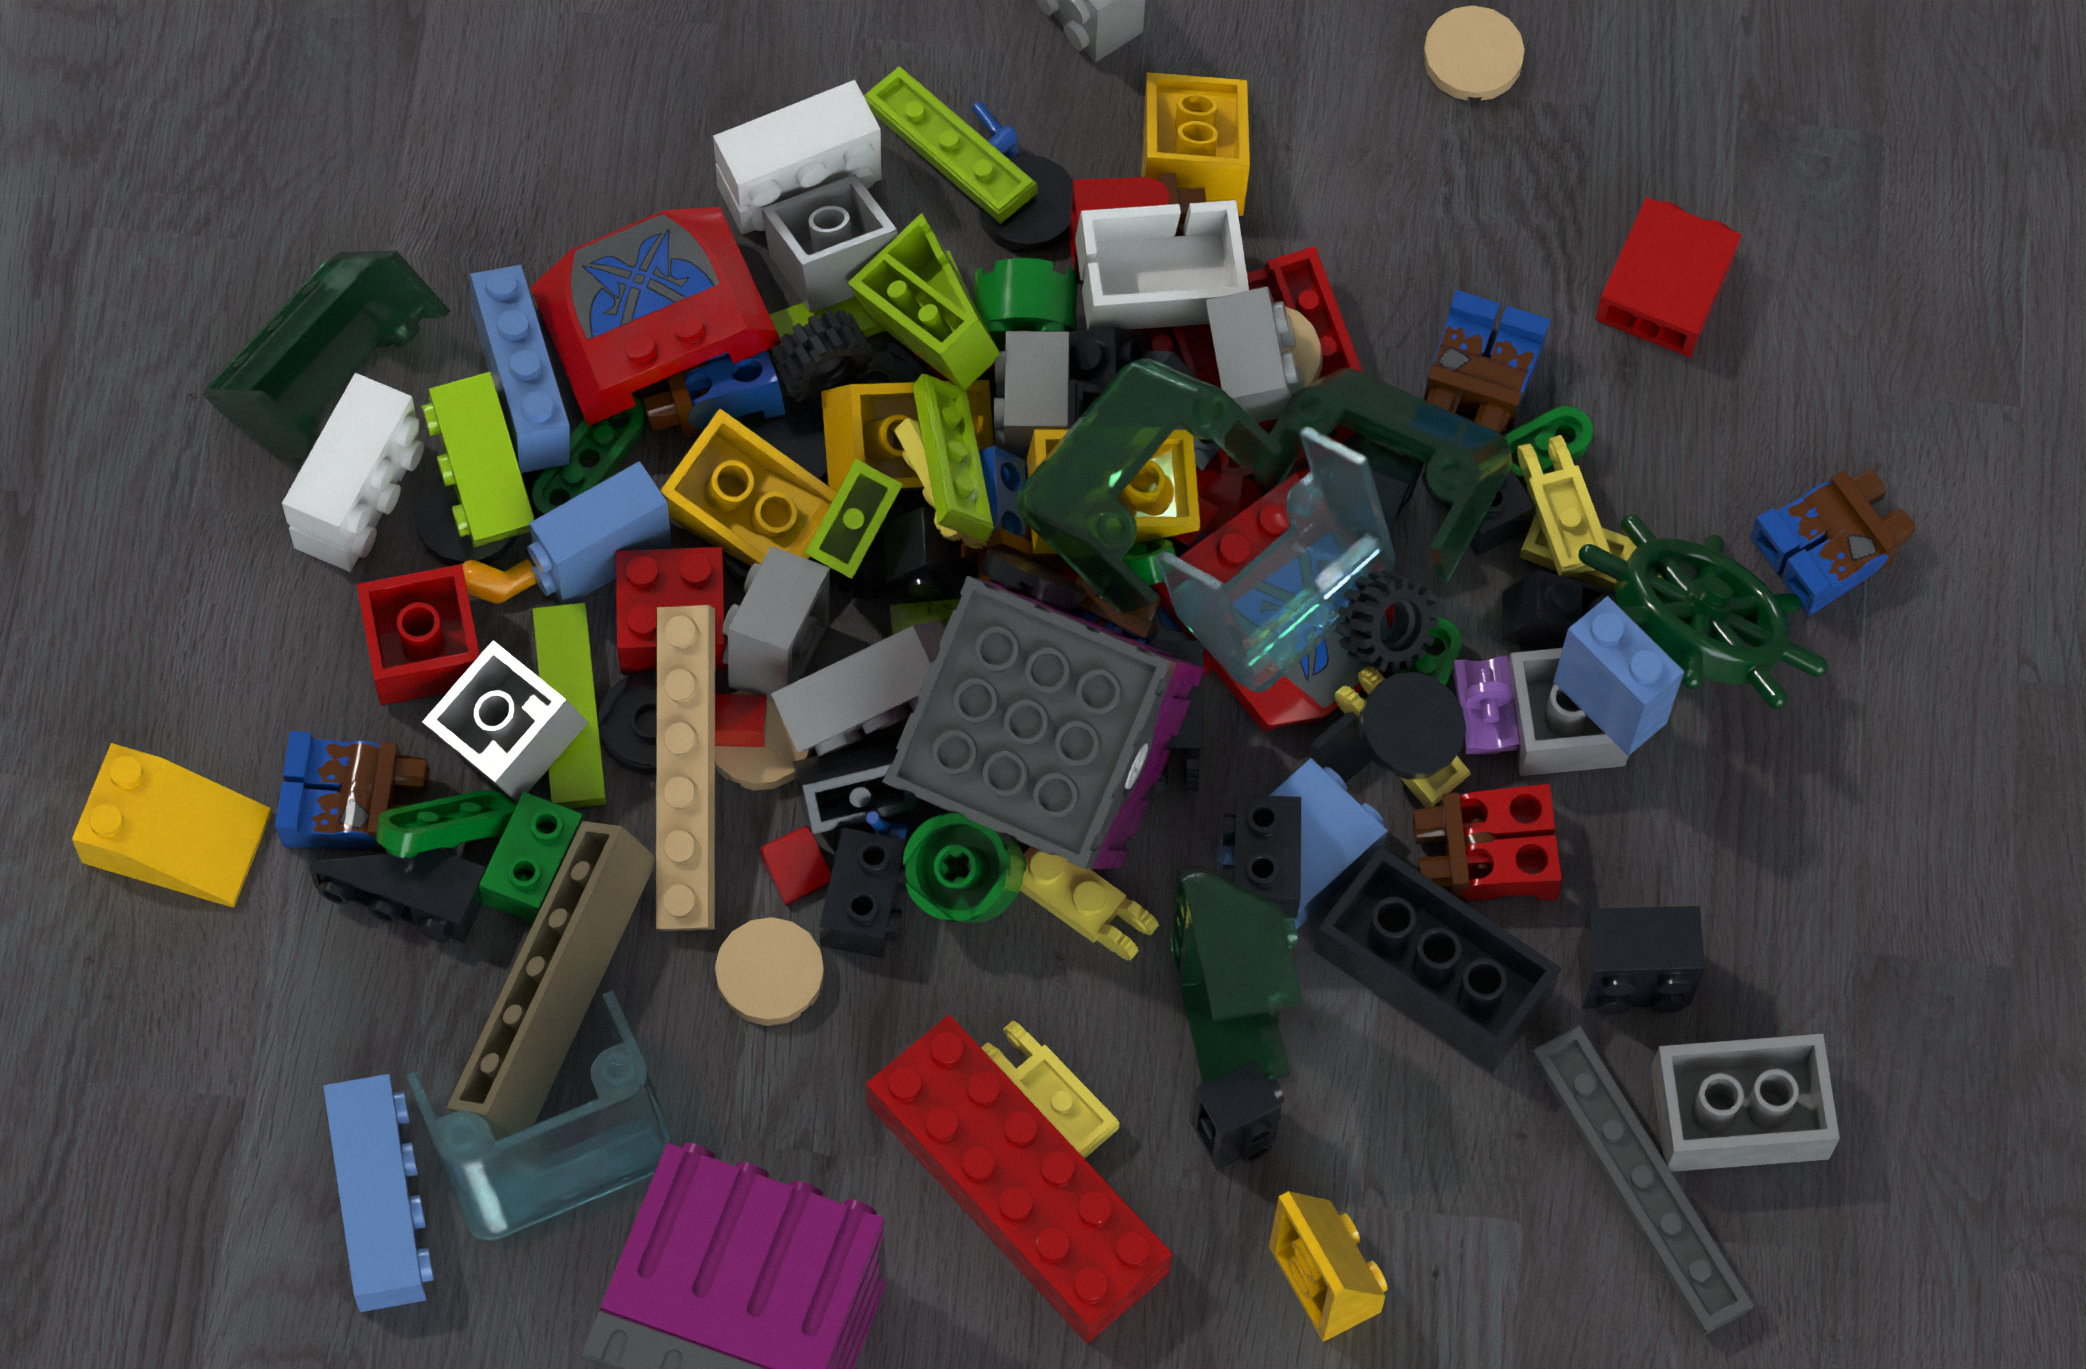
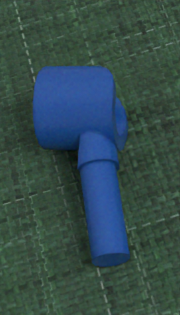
M981 101L976 102L972 110L992 136L988 142L1007 158L1017 156L1020 150L1016 144L1018 139L1016 131L1008 125L1002 127Z
M875 811L869 812L866 816L867 822L874 828L876 834L906 839V835L909 833V823L884 819Z

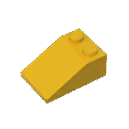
M1147 72L1141 177L1154 178L1159 181L1160 174L1175 173L1177 188L1204 187L1206 202L1236 200L1238 216H1243L1250 169L1247 80Z
M975 380L966 389L979 451L994 446L989 380ZM945 381V382H947V383H950V384H952V385H955V384H954L953 382H951V381ZM915 382L849 384L821 391L828 485L830 488L838 492L852 464L857 459L902 483L903 486L900 492L924 489L916 471L904 460L902 455L904 448L894 431L906 418L919 422L912 387Z
M722 409L717 411L660 490L667 501L669 517L709 544L715 547H722V551L751 567L754 563L762 564L770 546L808 559L810 556L805 554L837 494L832 488Z
M1034 430L1027 455L1033 554L1091 553L1199 531L1200 517L1193 430Z
M111 743L72 841L83 864L235 908L272 810L270 807L164 758Z
M1288 1191L1278 1197L1269 1248L1322 1342H1325L1381 1313L1386 1297L1383 1292L1387 1291L1388 1287L1378 1265L1373 1260L1366 1263L1356 1244L1360 1243V1237L1353 1221L1346 1213L1339 1215L1330 1200Z

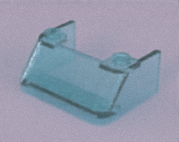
M1309 427L1304 428L1300 432V436L1311 471L1297 482L1288 493L1286 511L1291 527L1224 585V583L1218 581L1212 575L1202 572L1165 550L1157 556L1177 617L1237 683L1253 692H1263L1269 689L1336 629V623L1345 621V616L1337 614L1339 605L1348 607L1350 600L1345 598L1344 594L1348 588L1355 591L1358 590L1354 583L1356 579L1360 576L1369 579L1368 572L1370 571L1382 572V570L1393 572L1395 568L1396 556L1368 459Z
M613 990L604 993L603 999L607 1022L617 1045L604 1050L593 1062L591 1079L598 1099L495 1141L487 1122L480 1115L471 1111H457L436 1119L417 1072L414 1071L406 1075L414 1105L462 1219L469 1232L475 1237L489 1241L501 1239L654 1175L666 1144H672L671 1134L645 1061Z

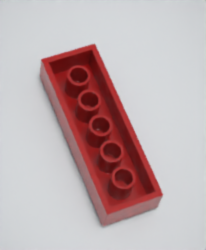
M950 1014L866 1083L867 1106L1086 1344L1170 1273L1172 1252Z

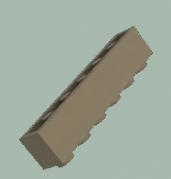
M587 821L581 822L446 1107L483 1139L519 1146L525 1145L656 864V857L623 826Z

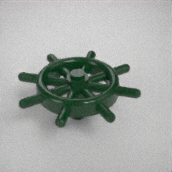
M1630 514L1623 518L1621 528L1637 548L1632 552L1627 561L1593 544H1585L1579 550L1578 556L1583 564L1616 579L1615 596L1619 608L1684 671L1681 682L1687 689H1697L1702 684L1703 677L1728 684H1751L1771 708L1781 709L1787 704L1788 695L1771 675L1780 660L1814 677H1821L1828 670V663L1823 657L1790 641V625L1786 614L1795 613L1800 609V597L1795 593L1773 594L1751 571L1724 555L1725 542L1718 535L1707 537L1704 545L1681 539H1657L1638 516Z

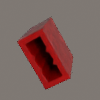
M1646 197L1601 295L1595 320L1691 358L1734 262L1742 234L1731 230L1723 222L1705 220L1684 212L1681 207L1672 202L1656 201Z

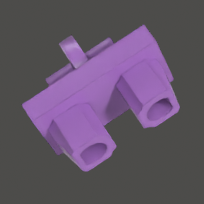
M1499 656L1483 661L1454 660L1453 671L1457 700L1463 708L1466 724V733L1463 741L1465 754L1482 756L1518 750L1520 743L1507 656Z

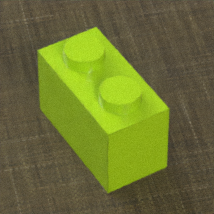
M855 459L805 554L853 579L903 484Z

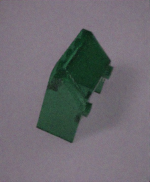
M397 250L338 253L324 262L207 385L203 396L218 412L279 457L307 459L314 447L313 444L317 440L315 431L318 428L319 422L315 419L314 415L378 347L385 348L393 344L397 348L404 346L419 332L420 326L418 323L421 319L445 318L451 311Z
M1149 358L1131 362L1117 373L1024 482L1017 495V509L1024 522L1120 614L1153 605L1159 596L1121 560L1135 542L1137 525L1132 513L1117 497L1179 423L1198 439L1214 440L1242 468L1273 458L1283 449L1224 390Z
M1352 368L1334 370L1294 393L1251 466L1261 497L1284 482L1308 439H1318L1328 435L1337 424L1428 463L1426 479L1431 492L1437 498L1453 505L1430 545L1438 579L1448 583L1511 469L1512 456L1507 440L1494 430Z
M1201 866L1177 870L1170 930L1171 948L1202 1085L1254 1059L1257 1061L1263 1074L1271 1072L1275 1078L1290 1076L1278 1019L1280 1009L1303 1005V997L1291 948L1298 947L1293 916L1291 914L1283 916L1279 905Z

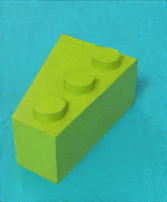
M922 213L847 283L871 320L963 391L995 362V358L1001 355L946 250Z
M491 372L429 388V404L422 405V411L430 436L438 434L444 454L436 456L444 485L446 487L454 484L460 503L459 505L452 506L453 516L460 537L470 535L474 548L530 532L529 523L534 521V516Z

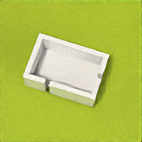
M855 80L713 136L715 160L717 162L715 164L717 187L741 235L754 230L765 231L761 210L764 207L856 174L866 189H869L876 181L882 179L880 127Z
M1236 200L1190 203L1183 227V236H1175L1181 214L1179 204L1081 211L1075 242L1080 280H1084L1082 295L1087 330L1108 327L1131 330L1210 324L1206 306L1207 299L1249 291Z
M354 374L282 502L287 524L290 525L289 531L294 549L349 572L352 571L359 556L365 558L369 554L376 539L377 530L375 527L382 514H390L398 501L401 487L396 484L397 481L402 480L407 470L413 471L423 455L424 443L421 441L419 419L416 417L412 396L360 374Z

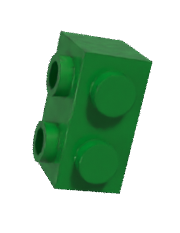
M523 791L479 884L483 905L534 924L580 824L584 821L583 814Z

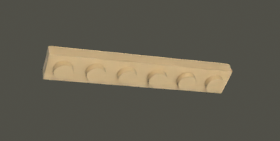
M710 605L657 607L656 930L662 932L715 930V608Z

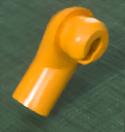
M528 559L505 572L477 560H469L462 564L468 594L494 604L503 603L537 583L531 571V568L534 566Z

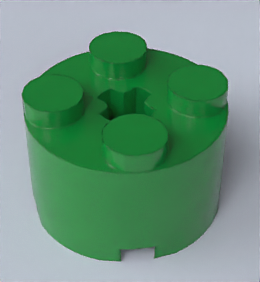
M1012 258L995 261L994 271L984 274L983 266L978 268L974 273V305L998 350L1006 351V331L1069 332L1070 344V332L1077 331L1078 276L1073 269L1067 266L1066 275L1054 272V262L1034 258Z
M959 812L947 813L928 819L915 830L904 850L903 865H905L907 881L905 884L912 900L927 914L941 920L953 922L983 923L1003 913L1017 897L1026 870V859L1015 837L1007 833H999L965 818L966 815ZM960 858L969 859L967 866L970 872L967 877H960L962 869L957 865Z

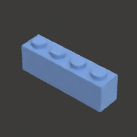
M516 265L470 274L471 313L488 371L491 372L520 473L570 464V426L522 266Z
M390 1074L323 1085L353 1293L360 1312L426 1301L424 1282L433 1281L434 1275L429 1247L420 1249L418 1247L416 1229L426 1228L421 1195L411 1196L408 1177L418 1175L413 1143L403 1144L400 1125L410 1123L405 1090L395 1092Z

